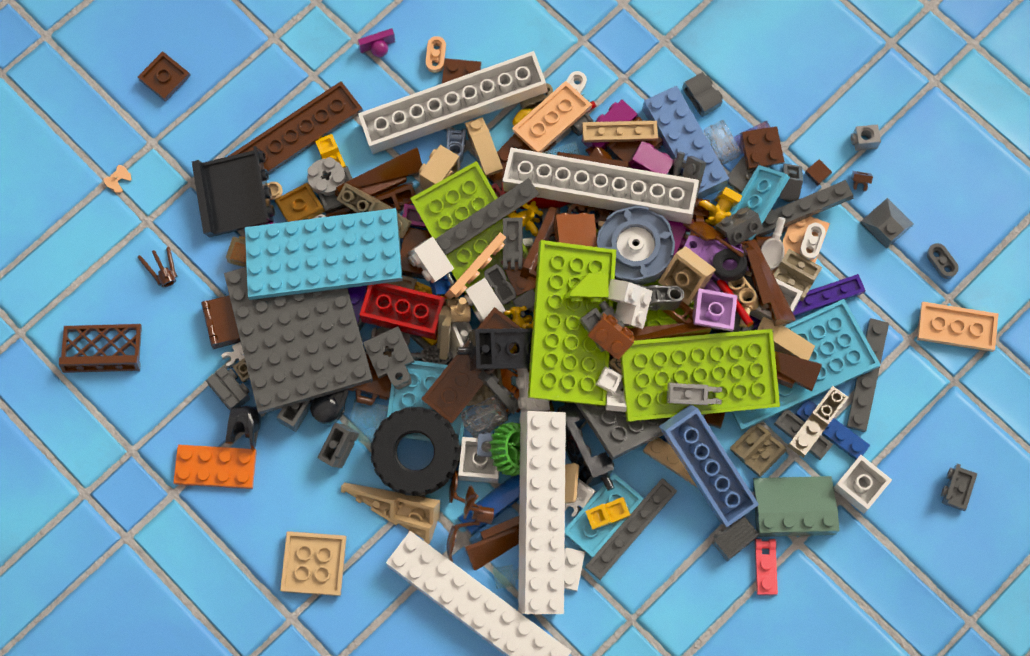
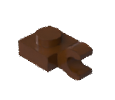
M696 198L692 217L694 222L704 221V219L709 218V210L698 204L699 201L706 200L710 202V200Z

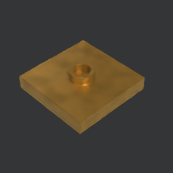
M308 182L275 199V203L287 222L312 219L325 212Z

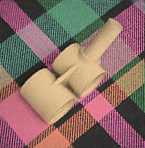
M744 276L739 280L728 282L734 295H737L738 301L748 315L758 308L759 300L756 292ZM740 319L739 326L746 328V324Z
M464 297L452 298L451 300L446 299V306L449 307L452 315L451 323L470 322V306Z

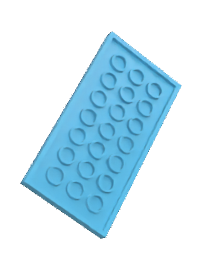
M396 208L245 227L249 300L403 281Z
M844 299L786 325V328L815 345L809 361L820 363L822 367L813 390L809 391L794 383L792 389L778 384L780 407L731 411L741 431L829 391L832 386L836 388L880 367V362Z

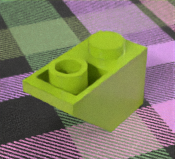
M588 273L584 275L565 294V299H571L573 303H581L583 300H590V303H602V300L609 297L608 274Z

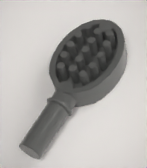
M437 345L428 346L421 353H411L415 361L449 365L452 361L450 349L447 360L439 359L440 348H437Z

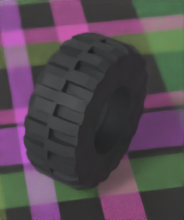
M407 407L391 413L375 430L370 446L371 463H373L374 471L382 480V483L393 491L407 496L427 495L442 488L453 477L459 464V439L452 425L440 414L422 407ZM411 433H421L427 436L434 447L432 461L421 470H410L404 467L397 456L399 442Z

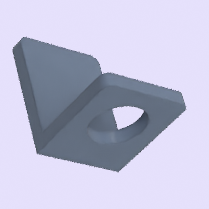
M485 432L478 434L477 456H492L491 451L484 452L481 447L484 442L493 440L491 435L494 433Z

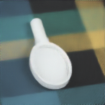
M778 217L773 237L767 239L761 247V251L771 270L777 268L784 258L785 248L780 240V236H782L781 233L786 219Z

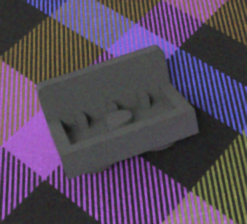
M748 207L739 209L737 213L722 219L721 222L715 225L716 229L727 237L728 243L732 246L738 245L763 230L758 213Z
M957 463L953 468L950 467L947 479H949L947 486L944 485L941 497H944L943 504L965 511L977 473L960 468L961 465Z

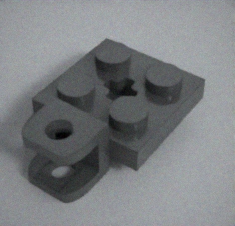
M399 326L363 342L379 379L388 375L391 383L397 390L411 385L412 379L406 366L415 363ZM386 348L394 349L391 357L384 355Z

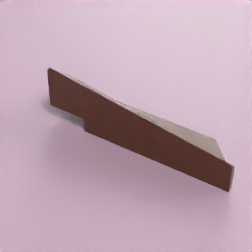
M416 147L345 183L372 197L406 183L407 176L419 174L422 166L419 150ZM345 183L336 187L335 196H339Z
M753 239L741 242L761 310H770L774 326L795 322L796 318L757 241Z
M775 351L778 384L792 389L794 383L812 391L822 364Z
M519 516L481 531L482 540L465 547L474 570H478L519 544Z

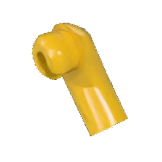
M533 109L519 110L512 121L513 126L518 124Z

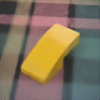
M332 134L315 141L322 159L331 157L339 162L343 168L346 167Z
M624 497L585 511L592 530L631 516Z

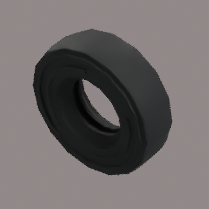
M729 248L721 250L712 261V266L716 269L714 273L716 277L726 282L739 280L746 273L747 259L745 255L740 257ZM726 260L737 262V267L733 270H725L722 265Z

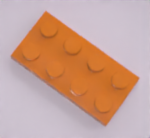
M178 445L174 484L253 489L257 450Z

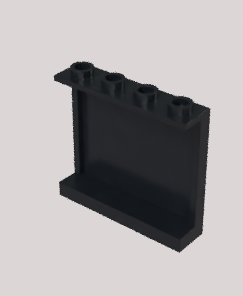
M254 146L253 151L203 163L200 160L192 161L203 234L208 237L243 230L245 227L274 222L275 210L270 202L272 192L267 185L269 175L267 169L264 168L266 157L264 152L258 147Z

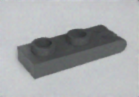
M503 218V235L506 237L503 241L505 244L503 246V270H507V262H511V270H515V262H518V269L522 270L523 219Z

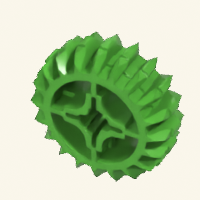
M509 422L499 425L494 430L495 433L491 435L493 440L489 442L491 444L489 451L492 453L490 458L494 460L493 465L497 467V471L505 475L517 476L520 474V424Z

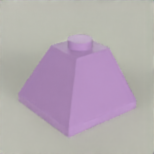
M699 288L694 300V325L733 331L737 295Z

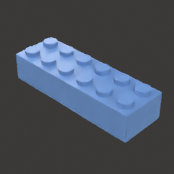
M674 86L644 100L642 110L648 121H657L658 136L663 139L662 146L670 158L674 160L678 152H684L685 161L687 156H694L706 162L697 198L702 199L727 187L729 177L679 88ZM681 168L680 173L683 176L684 168Z
M690 404L659 426L720 523L728 527L759 505L697 407Z

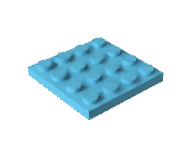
M415 361V363L406 366L412 383L400 390H397L391 384L387 417L391 413L407 407H422L436 412L421 399L448 365ZM467 406L451 424L458 436L460 446L464 435ZM411 433L404 437L430 441L427 436L421 433Z

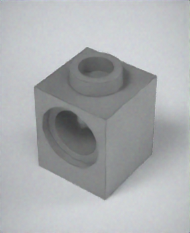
M878 124L857 126L851 134V143L855 145V151L877 149L879 147L881 139ZM861 136H866L869 140H864Z

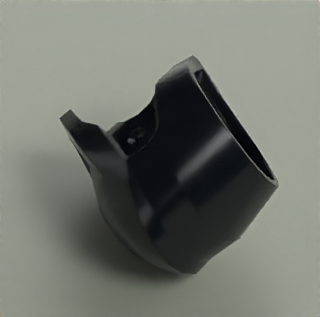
M348 389L315 398L310 407L312 416L322 424L337 422L345 411Z
M243 406L231 409L225 443L233 444L235 437L240 432H244L245 438H250L251 450H255L258 431L261 426V414L258 413L257 407Z

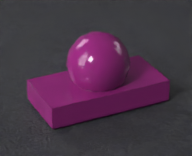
M390 28L358 39L360 52L364 53L371 50L374 56L378 58L383 57L389 49L387 44L395 42V35L393 29Z

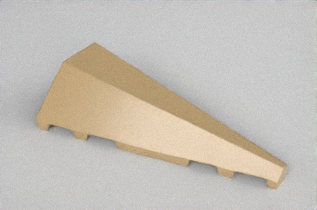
M344 483L341 486L342 493H349L356 498L355 501L367 504L372 507L371 510L395 525L400 524L409 530L408 533L411 531L418 535L427 544L431 542L439 519L440 500L420 496H407L393 491L351 483Z

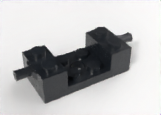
M533 328L474 329L469 331L468 347H457L456 351L458 352L456 353L457 355H468L470 371H490L493 369L530 370ZM511 343L515 344L518 348L516 354H512L509 351Z
M564 402L565 405L559 407L556 412H566L565 451L571 463L579 465V480L589 487L604 482L607 491L614 489L615 486L610 479V474L614 470L613 460L607 456L606 452L591 457V450L588 445H585L580 429L586 420L575 403Z

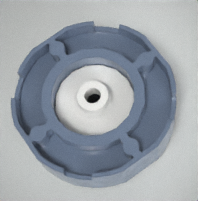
M632 206L617 210L606 218L598 232L597 247L616 250L615 279L644 285L661 278L674 256L675 240L669 222L661 214L659 215L649 210L648 207Z

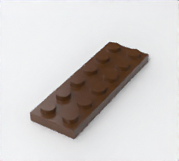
M494 307L477 329H515L521 327ZM469 339L463 347H468ZM511 343L509 345V351L513 348L515 344ZM456 355L421 400L452 424L484 384L478 377L482 371H470L468 355ZM495 369L484 372L490 375Z

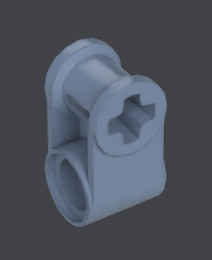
M447 128V149L452 152H458L461 163L464 158L466 129L451 130V128Z

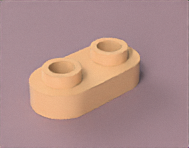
M439 36L430 38L427 44L426 68L432 73L440 72L445 62L446 43Z

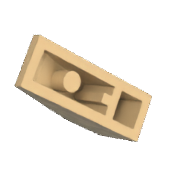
M483 117L465 123L468 139L485 176L488 177L502 172V164Z
M765 317L762 318L757 330L773 329L774 350L798 358L810 359L815 345L785 326H774L772 320Z

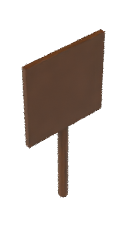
M706 222L683 223V226L705 241L717 240L740 257H744L743 253L722 240L726 238L722 233Z

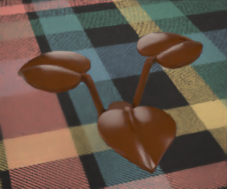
M457 470L453 474L449 487V502L452 503L453 499L465 503L463 519L466 520L469 511H472L471 519H475V521L452 525L446 545L447 555L451 562H453L452 551L458 529L472 525L479 526L480 522L491 524L494 516V508L474 504L479 496L475 493L473 486L469 485L465 499L457 495L456 489L459 475Z

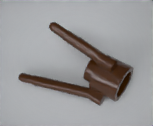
M170 247L166 248L170 270L163 267L156 251H152L160 269L158 275L142 256L138 255V259L155 278L157 284L162 285V287L171 286L176 282L175 278L178 277L175 272Z

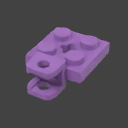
M690 235L684 247L689 248L711 266L715 255L719 251L727 249L726 246L717 240L705 241L694 235ZM726 260L722 266L725 270H733L737 267V262ZM714 273L711 279L718 281L719 278Z

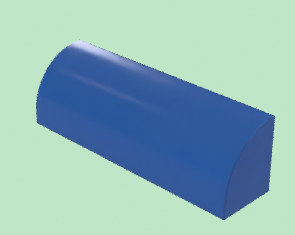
M520 474L511 476L476 503L483 507L494 508L493 520L520 500ZM469 511L466 520L463 519V514L457 517L460 523L475 521V519H471L472 511ZM480 522L479 526L472 525L464 528L473 536L486 526L487 523Z

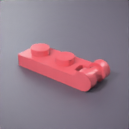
M755 539L757 595H777L776 539H769V541ZM762 549H769V554H762Z

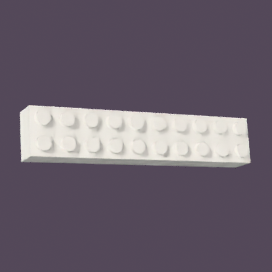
M532 51L358 113L368 145L372 153L375 154L547 93L548 90L535 52Z
M516 148L510 149L503 177V189L505 192H508L529 178L540 194L537 196L539 198L613 211L632 206H644L659 215L661 214L666 220L687 224L692 222L699 180Z
M525 411L521 412L518 612L522 614H564L566 412Z
M411 531L387 560L386 565L388 568L505 656H570L571 651Z

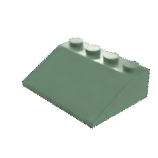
M831 476L753 478L754 497L759 504L755 507L758 537L836 535L839 532L838 509Z

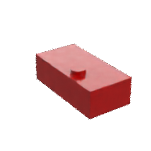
M388 283L368 285L360 318L364 323L388 329L399 326L401 332L436 340L438 336L439 314L444 305L446 306L445 297Z

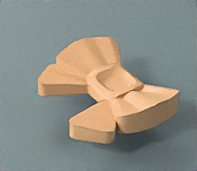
M118 165L116 171L110 177H106L103 180L109 189L114 190L115 193H122L123 190L118 181L120 179L131 181L132 179L128 170L124 166Z

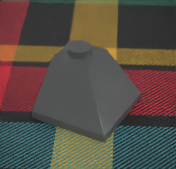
M888 198L860 222L886 249L914 225Z

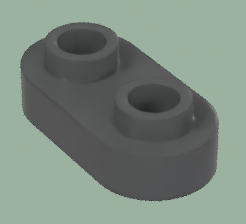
M935 243L930 246L927 251V258L941 277L945 279L953 278L959 269L957 262L944 245ZM933 253H938L939 257H935ZM944 268H949L950 272H946Z

